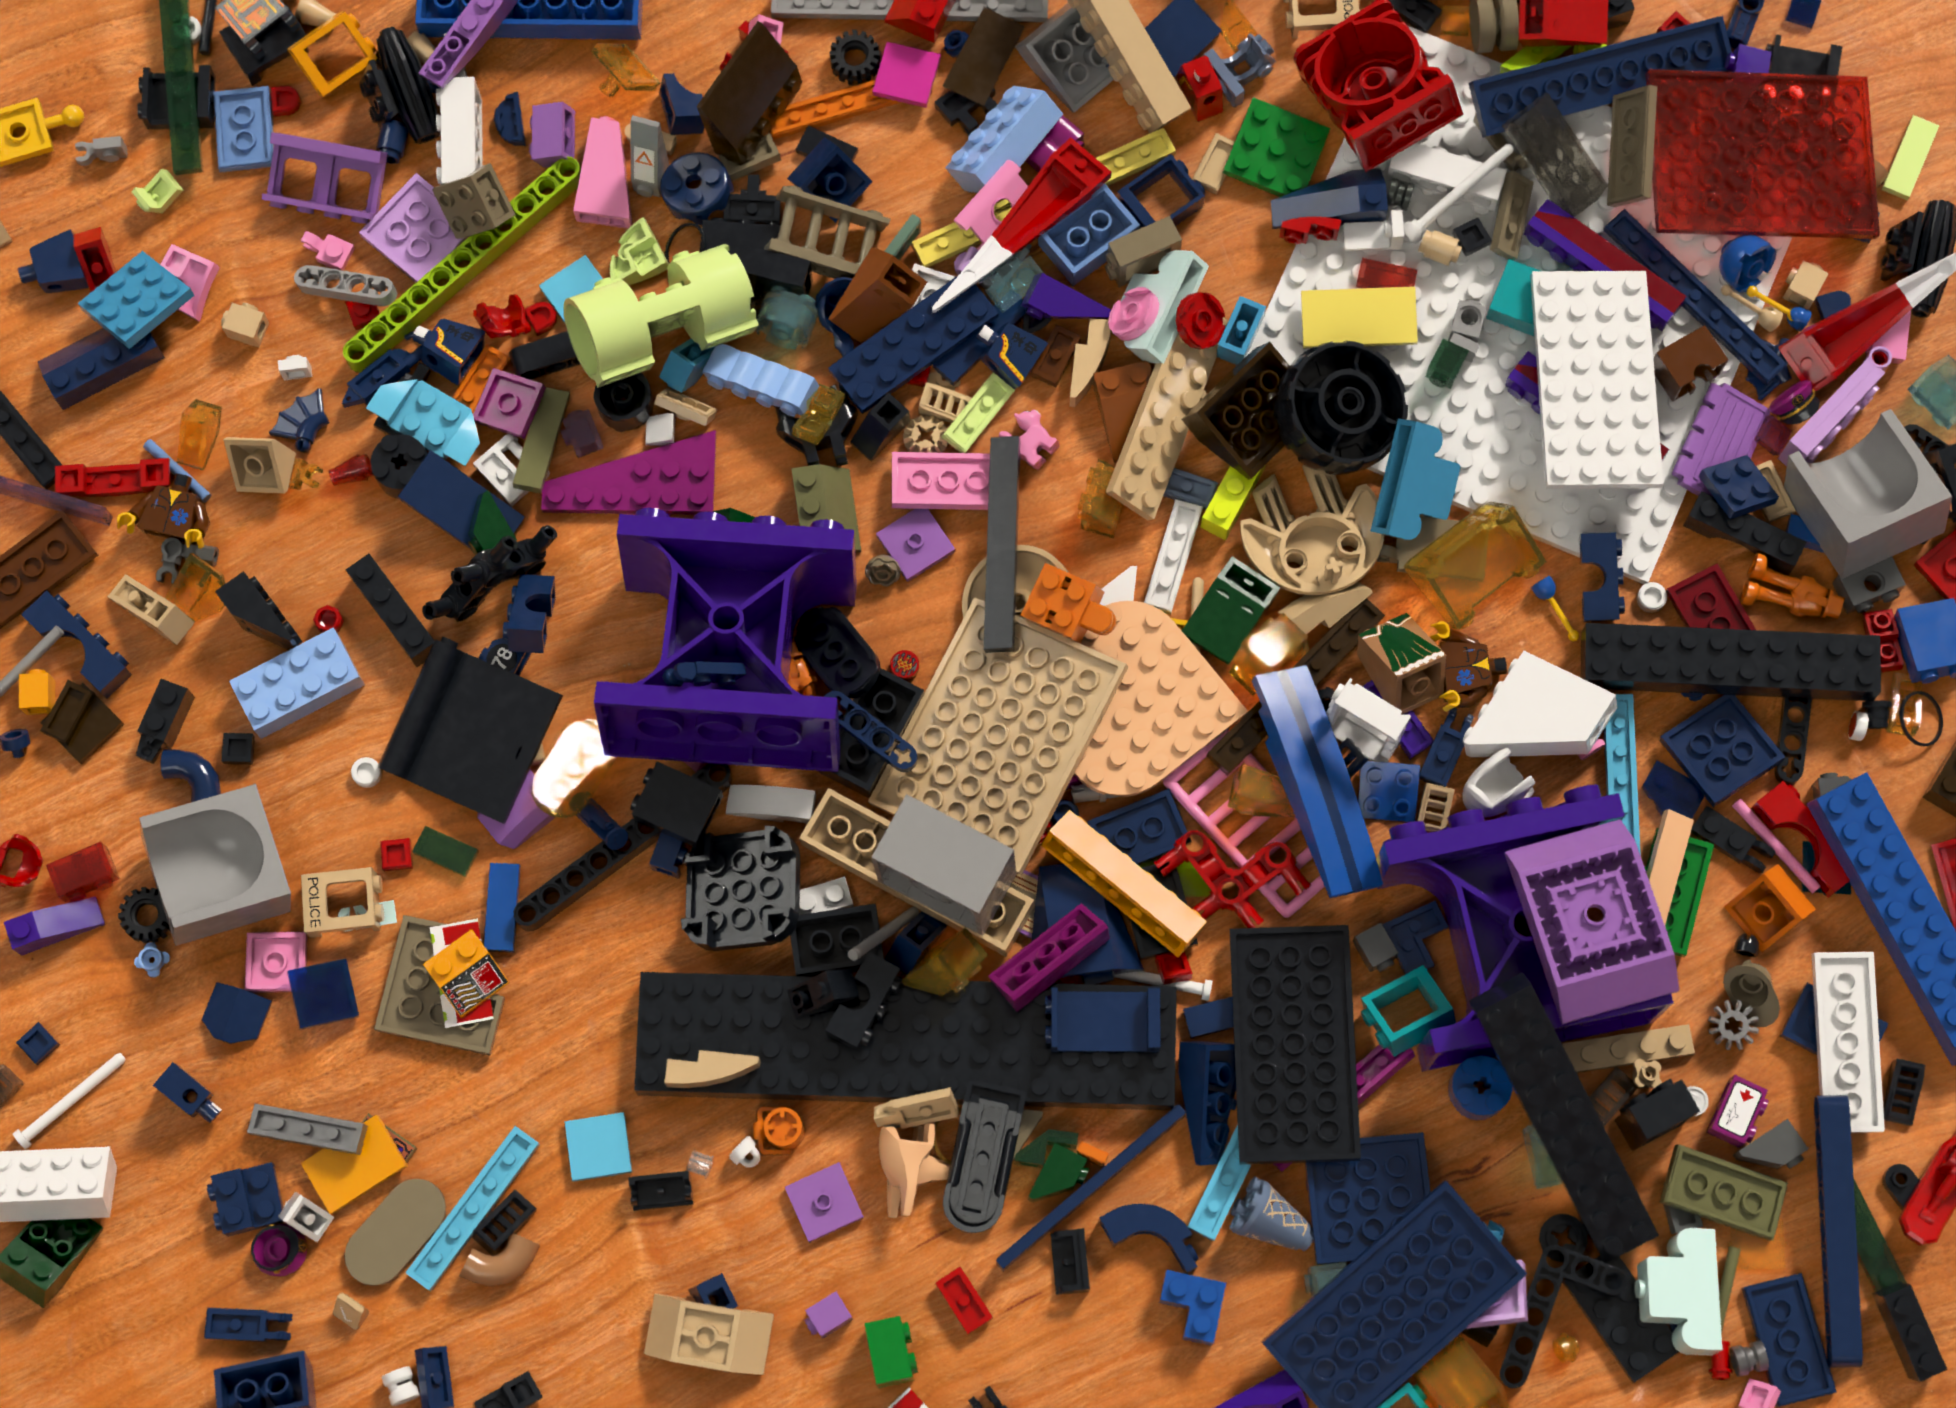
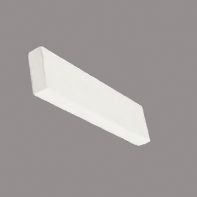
M1175 499L1144 603L1152 605L1171 615L1203 510L1202 506Z

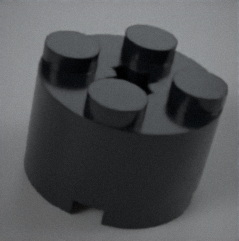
M642 372L599 388L597 385L595 386L594 401L599 416L605 424L618 432L629 431L642 426L653 413L654 401L649 382Z
M404 434L386 435L372 453V473L384 492L393 498H397L427 455V452L421 442L412 436Z

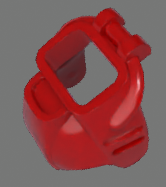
M517 294L509 296L506 308L501 309L495 306H487L482 302L477 304L476 310H473L474 318L490 338L508 335L517 337L520 334L531 332V326L526 321L524 306Z
M13 834L11 839L0 846V871L9 849L23 852V858L14 878L0 874V886L22 887L36 880L44 861L40 850L33 842L25 836Z

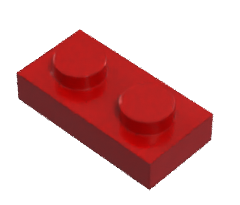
M961 1266L935 1282L967 1335L993 1319V1316Z

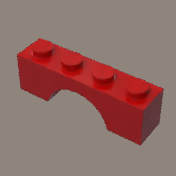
M1782 781L1758 800L1751 809L1770 831L1779 828L1793 829L1808 839L1814 851V865L1810 874L1821 885L1820 889L1829 898L1850 880L1830 848L1809 808L1800 800L1799 792L1792 785H1787Z

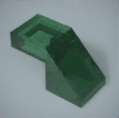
M1048 1129L1015 1154L1014 1165L1043 1168L1047 1145L1054 1146L1057 1143L1065 1148L1077 1149L1079 1133Z

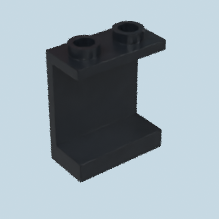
M1776 35L1772 44H1767L1765 49L1772 52L1768 77L1761 85L1764 86L1762 97L1812 106L1818 104L1820 107L1829 109L1835 98L1843 46L1831 45L1827 54L1780 46L1782 35Z

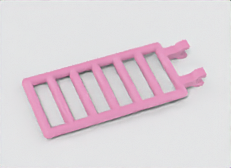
M1228 729L1163 780V784L1237 867L1240 868L1249 860L1236 847L1281 807L1284 806L1295 819L1266 845L1272 842L1285 844L1301 828L1285 790L1251 753L1229 775L1245 763L1256 776L1209 817L1201 810L1197 803L1228 776L1219 769L1190 795L1177 783L1207 757V753L1230 731ZM1264 784L1275 798L1233 835L1227 838L1216 825ZM1280 847L1272 848L1270 850L1269 857L1274 852H1276ZM1309 847L1296 857L1297 863L1295 865L1299 870L1313 858ZM1282 875L1274 876L1258 888V890L1284 918H1289L1325 886L1321 876H1318L1308 889L1302 890L1303 892L1294 897L1288 904L1276 892L1286 882Z

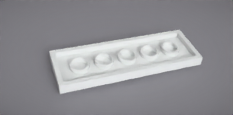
M1874 952L1812 953L1820 1095L1848 1096L1851 1133L1885 1132Z

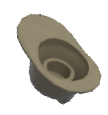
M1746 960L1742 965H1736L1725 973L1723 984L1734 1010L1737 1000H1741L1742 1006L1740 1011L1743 1012L1746 1007L1751 1006L1753 1010L1746 1017L1758 1016L1759 1021L1749 1023V1025L1766 1027L1773 1024L1779 1016L1780 1006L1768 970L1760 964Z

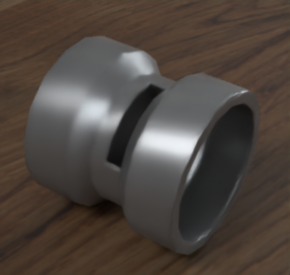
M1761 1340L1751 1342L1748 1348L1741 1345L1730 1347L1731 1363L1738 1377L1748 1375L1753 1369L1758 1372L1769 1370L1767 1352Z

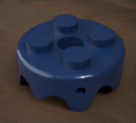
M697 152L683 155L667 167L661 179L660 191L666 206L677 219H687L697 225H703V220H708L712 212L716 210L722 211L726 208L729 194L734 191V187L725 166L720 160L710 154ZM692 181H702L701 185L698 188H688L689 184Z

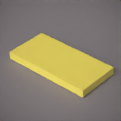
M1415 287L1301 291L1303 349L1313 348L1331 341L1342 343L1346 340L1364 344V346L1417 345L1418 343Z

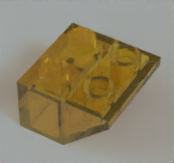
M1098 459L1096 468L1090 467L1085 491L1088 494L1082 493L1077 518L1081 519L1082 530L1114 539L1124 505L1105 493L1115 467L1104 460Z

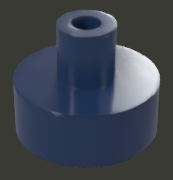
M15 729L0 735V745L3 751H12L13 758H21L25 755L23 748L31 743L28 730Z

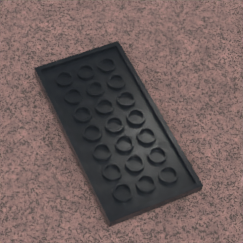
M1349 925L1230 929L1239 1165L1361 1161Z

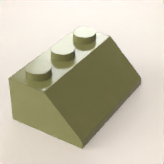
M821 464L791 468L799 525L810 527L812 522L822 519L836 521L842 524L845 529L854 530L855 553L862 552L850 470Z

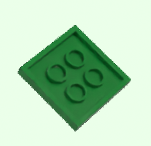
M1253 97L1222 173L1278 197L1306 188L1331 128Z

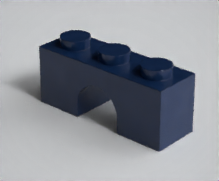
M1616 532L1580 534V564H1594L1604 573V583L1599 590L1582 592L1583 622L1617 621L1620 619L1619 614H1625L1624 596L1619 597L1618 585H1623V568L1617 567V556H1622V539H1616Z
M520 574L518 585H513V604L509 603L507 609V620L509 622H504L503 639H508V651L544 653L548 635L547 616L552 617L556 601L555 576Z

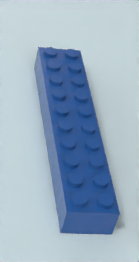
M1866 772L1806 804L1834 855L1848 876L1850 884L1950 1064L1955 1066L1956 930Z

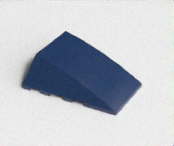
M1063 863L1039 867L1031 942L1079 904H1083L1107 925L1110 939L1061 978L1114 971V975L1144 971L1117 907Z

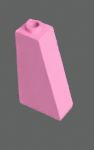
M605 116L599 119L591 118L573 209L576 221L629 228L632 225V216L619 121Z

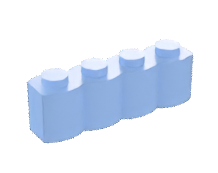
M726 344L715 346L702 371L710 386L722 390L723 387L731 389L733 394L743 399H746L747 396L756 398V402L768 408L771 405L780 407L783 413L793 417L796 414L806 415L820 388L815 378L806 373L789 369L776 362L764 360L751 353L741 352Z

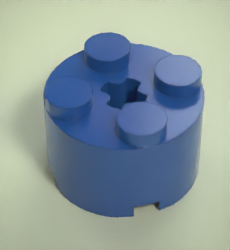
M1474 1056L1466 1059L1452 1074L1448 1085L1449 1098L1457 1111L1464 1117L1472 1120H1485L1499 1113L1508 1103L1512 1093V1085L1500 1062L1489 1056ZM1478 1082L1483 1083V1087L1487 1089L1482 1094H1479L1478 1088L1474 1087Z

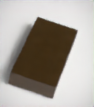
M68 680L40 731L68 745L96 694Z

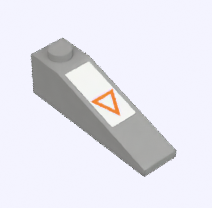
M632 115L631 182L633 190L644 197H652V195L660 197L661 179L669 166L660 122Z

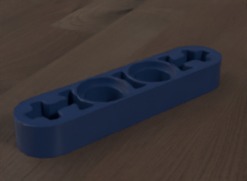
M831 691L824 696L835 697L837 700H841V708L848 712L845 720L842 721L843 713L838 710L839 727L896 770L909 772L915 768L918 757L912 745L843 693ZM858 715L866 719L867 723L863 729H852L850 720L854 716ZM884 733L888 735L890 742L886 747L878 748L873 744V738L876 734ZM895 742L898 743L896 750L901 754L910 753V763L906 761L902 764L898 763L899 756L893 751L890 756L887 755L893 749Z

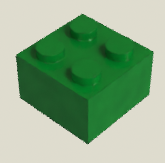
M897 1316L864 1323L878 1389L914 1381L913 1374L918 1373L914 1352L908 1353L907 1343H912L908 1322L902 1323L901 1317Z

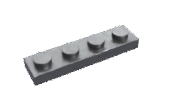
M254 1104L247 1133L360 1155L368 1126L364 1123Z

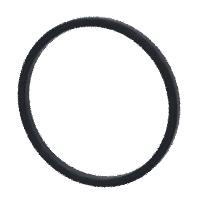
M685 223L674 230L665 248V257L668 264H670L669 248L675 235L685 227L694 226L700 231L702 236L701 252L705 251L706 237L699 225Z
M1923 691L1909 693L1903 699L1900 706L1899 719L1906 737L1917 746L1925 747L1934 744L1941 736L1943 730V716L1936 700ZM1915 694L1927 697L1934 704L1938 713V732L1929 743H1920L1912 738L1904 723L1905 704Z

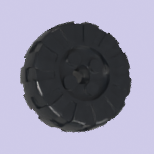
M1348 340L1342 343H1334L1333 341L1323 343L1297 357L1280 378L1276 387L1279 389L1277 398L1273 402L1274 420H1277L1280 430L1279 436L1288 450L1291 449L1298 456V460L1313 470H1325L1327 474L1333 475L1361 471L1382 460L1390 452L1398 418L1407 420L1408 405L1405 402L1404 396L1406 389L1400 375L1396 374L1389 365L1391 362L1378 351L1374 352L1364 347L1362 343Z

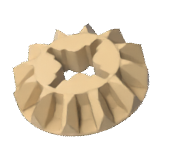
M921 414L919 417L911 419L910 423L904 428V445L909 452L942 453L948 445V442L941 437L947 428L944 422L937 419L934 415L924 416ZM919 429L926 433L933 430L931 434L933 444L926 439L919 441L921 438Z

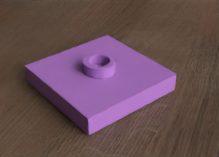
M914 509L876 533V537L889 556L898 562L901 573L907 582L956 552L954 546L928 509Z
M839 1162L785 1186L809 1243L864 1218Z

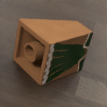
M1408 613L1392 618L1383 624L1358 634L1357 655L1383 700L1401 710V715L1444 694L1447 655Z

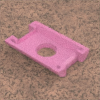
M1009 159L953 220L960 229L967 231L970 228L982 242L977 248L978 251L1002 222L994 216L993 210L997 201L1001 199L1008 200L1012 209L1028 187L1018 175L1022 169Z

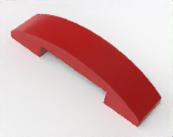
M169 458L140 460V464L86 467L84 464L55 466L56 495L78 497L123 496L154 491L157 485L170 487Z

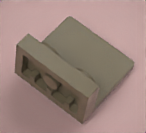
M491 163L481 166L466 177L432 189L456 239L496 228L515 215Z

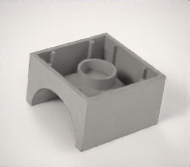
M1892 409L1881 413L1878 422L1865 438L1834 458L1817 463H1808L1799 451L1788 455L1784 483L1787 494L1795 510L1818 541L1821 549L1842 579L1945 532L1952 495Z
M256 784L139 817L141 838L175 946L291 911V891Z
M907 794L871 857L878 882L982 936L986 932L1017 874L1014 849Z

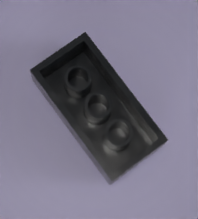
M880 668V673L874 686L862 696L853 698L852 701L898 736L902 737L924 695V690ZM846 712V713L844 714V716H843V718H842V721L845 720V717H846V715H847L848 712ZM858 715L850 720V726L854 730L863 729L867 723L864 717ZM839 727L838 772H818L870 798L888 763ZM878 733L873 738V744L878 748L886 747L890 742L888 735L884 733ZM895 742L893 749L889 753H887L888 756L891 755L892 751H895L896 746L898 745L897 742Z

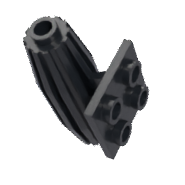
M389 27L380 31V36L376 39L382 70H378L375 60H370L359 82L363 97H368L371 105L369 113L373 123H377L379 129H381L383 123H389L398 114L416 144L426 143L438 138L440 132L437 131L436 115H438L436 104L427 79L419 75V71L422 68L419 58L402 30Z
M1944 200L1929 201L1924 213L1918 211L1889 229L1885 239L1887 243L1886 253L1880 264L1882 269L1880 280L1887 281L1901 273H1908V276L1953 254L1956 242V207L1954 204ZM1948 278L1911 309L1914 316L1926 318L1931 313L1934 314L1937 311Z

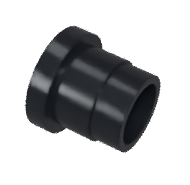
M1863 701L1862 708H1865V713L1869 717L1868 729L1888 728L1889 708H1892V701Z

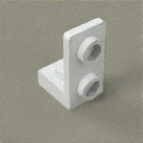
M1391 210L1388 221L1343 224L1345 251L1401 249L1404 239L1402 210Z

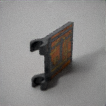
M223 0L215 7L257 60L264 58L267 53L256 39L281 19L293 33L302 27L281 0Z

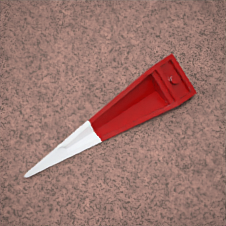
M1070 137L1049 157L993 234L933 305L932 313L939 311L1090 200L1092 195L1111 178L1112 172Z
M1956 252L1803 329L1802 332L1779 346V351L1800 381H1811L1812 389L1815 392L1835 380L1892 326L1956 271Z

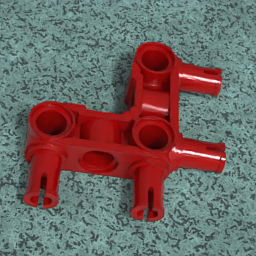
M1190 830L1175 841L1173 849L1153 862L1158 869L1169 862L1167 866L1160 870L1164 877L1183 862H1190L1211 889L1209 891L1210 895L1191 909L1196 910L1198 913L1204 909V912L1200 915L1205 920L1219 909L1235 911L1247 928H1256L1249 919V916L1253 918L1257 925L1264 921L1249 902V895L1274 876L1282 875L1296 896L1303 892L1296 881H1299L1305 890L1311 886V883L1307 881L1295 865L1297 863L1296 857L1289 847L1281 842H1272L1260 848L1254 853V857L1239 869H1232L1225 865L1216 853V846L1201 831ZM1199 835L1202 838L1203 845L1199 851L1192 852L1187 849L1186 840L1189 836ZM1281 847L1284 849L1285 859L1281 863L1275 864L1270 860L1269 853L1272 848ZM1228 882H1233L1238 887V894L1232 899H1227L1222 895V887Z

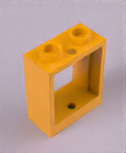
M340 11L287 48L319 96L324 97L364 69L370 60L378 59L374 54L377 51L375 45L368 37H362L358 31L361 26L352 13L347 15L346 12ZM343 23L365 57L329 82H326L304 49Z

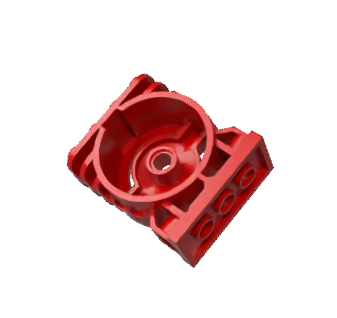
M1389 0L1374 1L1371 5L1349 16L1336 26L1325 30L1319 36L1300 45L1294 54V62L1300 78L1307 84L1308 89L1314 94L1318 103L1322 104L1323 108L1329 113L1333 123L1343 131L1348 145L1358 157L1359 163L1365 172H1368L1463 115L1452 79L1448 74L1444 75L1440 68L1428 66L1426 55L1420 47L1417 38L1408 25L1402 21L1401 16L1394 10Z

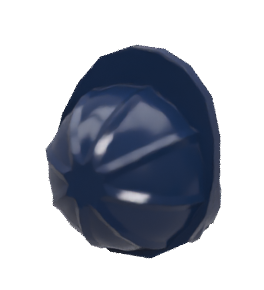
M847 277L836 278L825 283L817 293L814 304L819 322L825 329L833 333L835 348L841 353L842 357L854 349V343L849 334L828 319L852 281V278Z

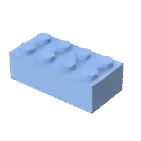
M1013 85L1003 94V99L998 105L987 113L984 122L979 128L969 135L968 141L964 146L953 154L950 163L945 168L964 191L978 193L1008 159L1020 167L1061 118L1063 113L1044 90Z
M334 627L229 681L253 730L261 739L365 686Z

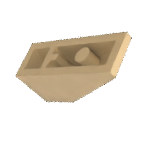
M126 574L108 595L116 604L176 645L195 623L175 604Z

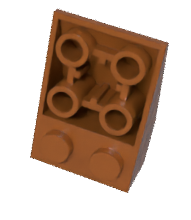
M871 247L828 320L862 344L913 307L927 281L892 254Z

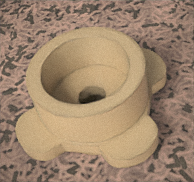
M1642 1059L1634 1061L1632 1079L1635 1086L1643 1089L1649 1087L1655 1089L1656 1086L1662 1083L1659 1079L1661 1065L1658 1061L1644 1062Z

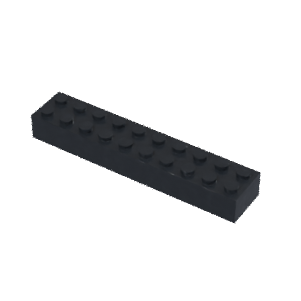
M1585 623L1581 632V678L1607 690L1874 701L1881 693L1880 636Z
M1522 972L1468 1001L1604 1263L1658 1237L1659 1234L1532 984Z

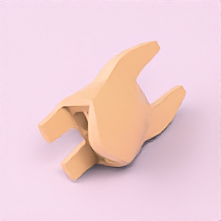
M934 1124L914 1127L912 1141L899 1139L895 1127L881 1128L879 1157L882 1169L887 1177L888 1217L897 1218L900 1197L901 1215L910 1216L917 1186L948 1179L950 1164L929 1155L934 1145Z

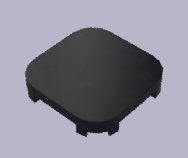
M765 826V830L718 836H714L709 832L705 834L698 849L692 847L689 853H685L682 863L687 866L685 919H681L682 930L686 932L692 942L705 950L722 951L773 945L782 942L792 934L799 918L800 852L799 847L788 834L775 826Z

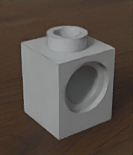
M1459 300L1448 341H1450L1453 333H1457L1477 343L1487 307L1482 306L1480 302L1475 300ZM1469 317L1474 320L1475 324L1466 325L1461 319Z

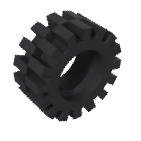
M852 30L853 35H849L848 31L843 32V38L838 35L835 38L836 43L832 42L830 51L831 68L836 77L839 75V80L843 83L845 79L848 80L849 85H853V81L861 84L862 79L868 82L871 80V75L876 76L877 68L879 69L880 67L879 46L877 42L874 43V38L871 35L867 38V32L864 31L861 32V35H858L857 30ZM854 49L861 50L866 55L865 61L857 66L847 64L844 57L848 51Z
M141 887V891L136 889L131 891L132 896L126 895L124 897V900H126L125 904L121 903L119 907L122 912L118 913V918L121 920L120 925L125 932L133 939L143 943H149V941L156 943L159 942L158 938H166L167 935L165 933L168 930L170 931L158 890L152 887L151 889ZM145 905H153L158 910L157 920L149 926H142L137 921V912Z

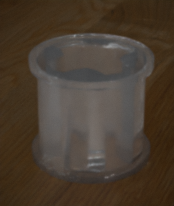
M694 1149L686 1171L704 1176L707 1179L714 1162V1156L702 1154Z

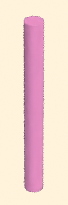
M1741 798L1732 805L1761 839L1775 850V854L1812 894L1821 887Z

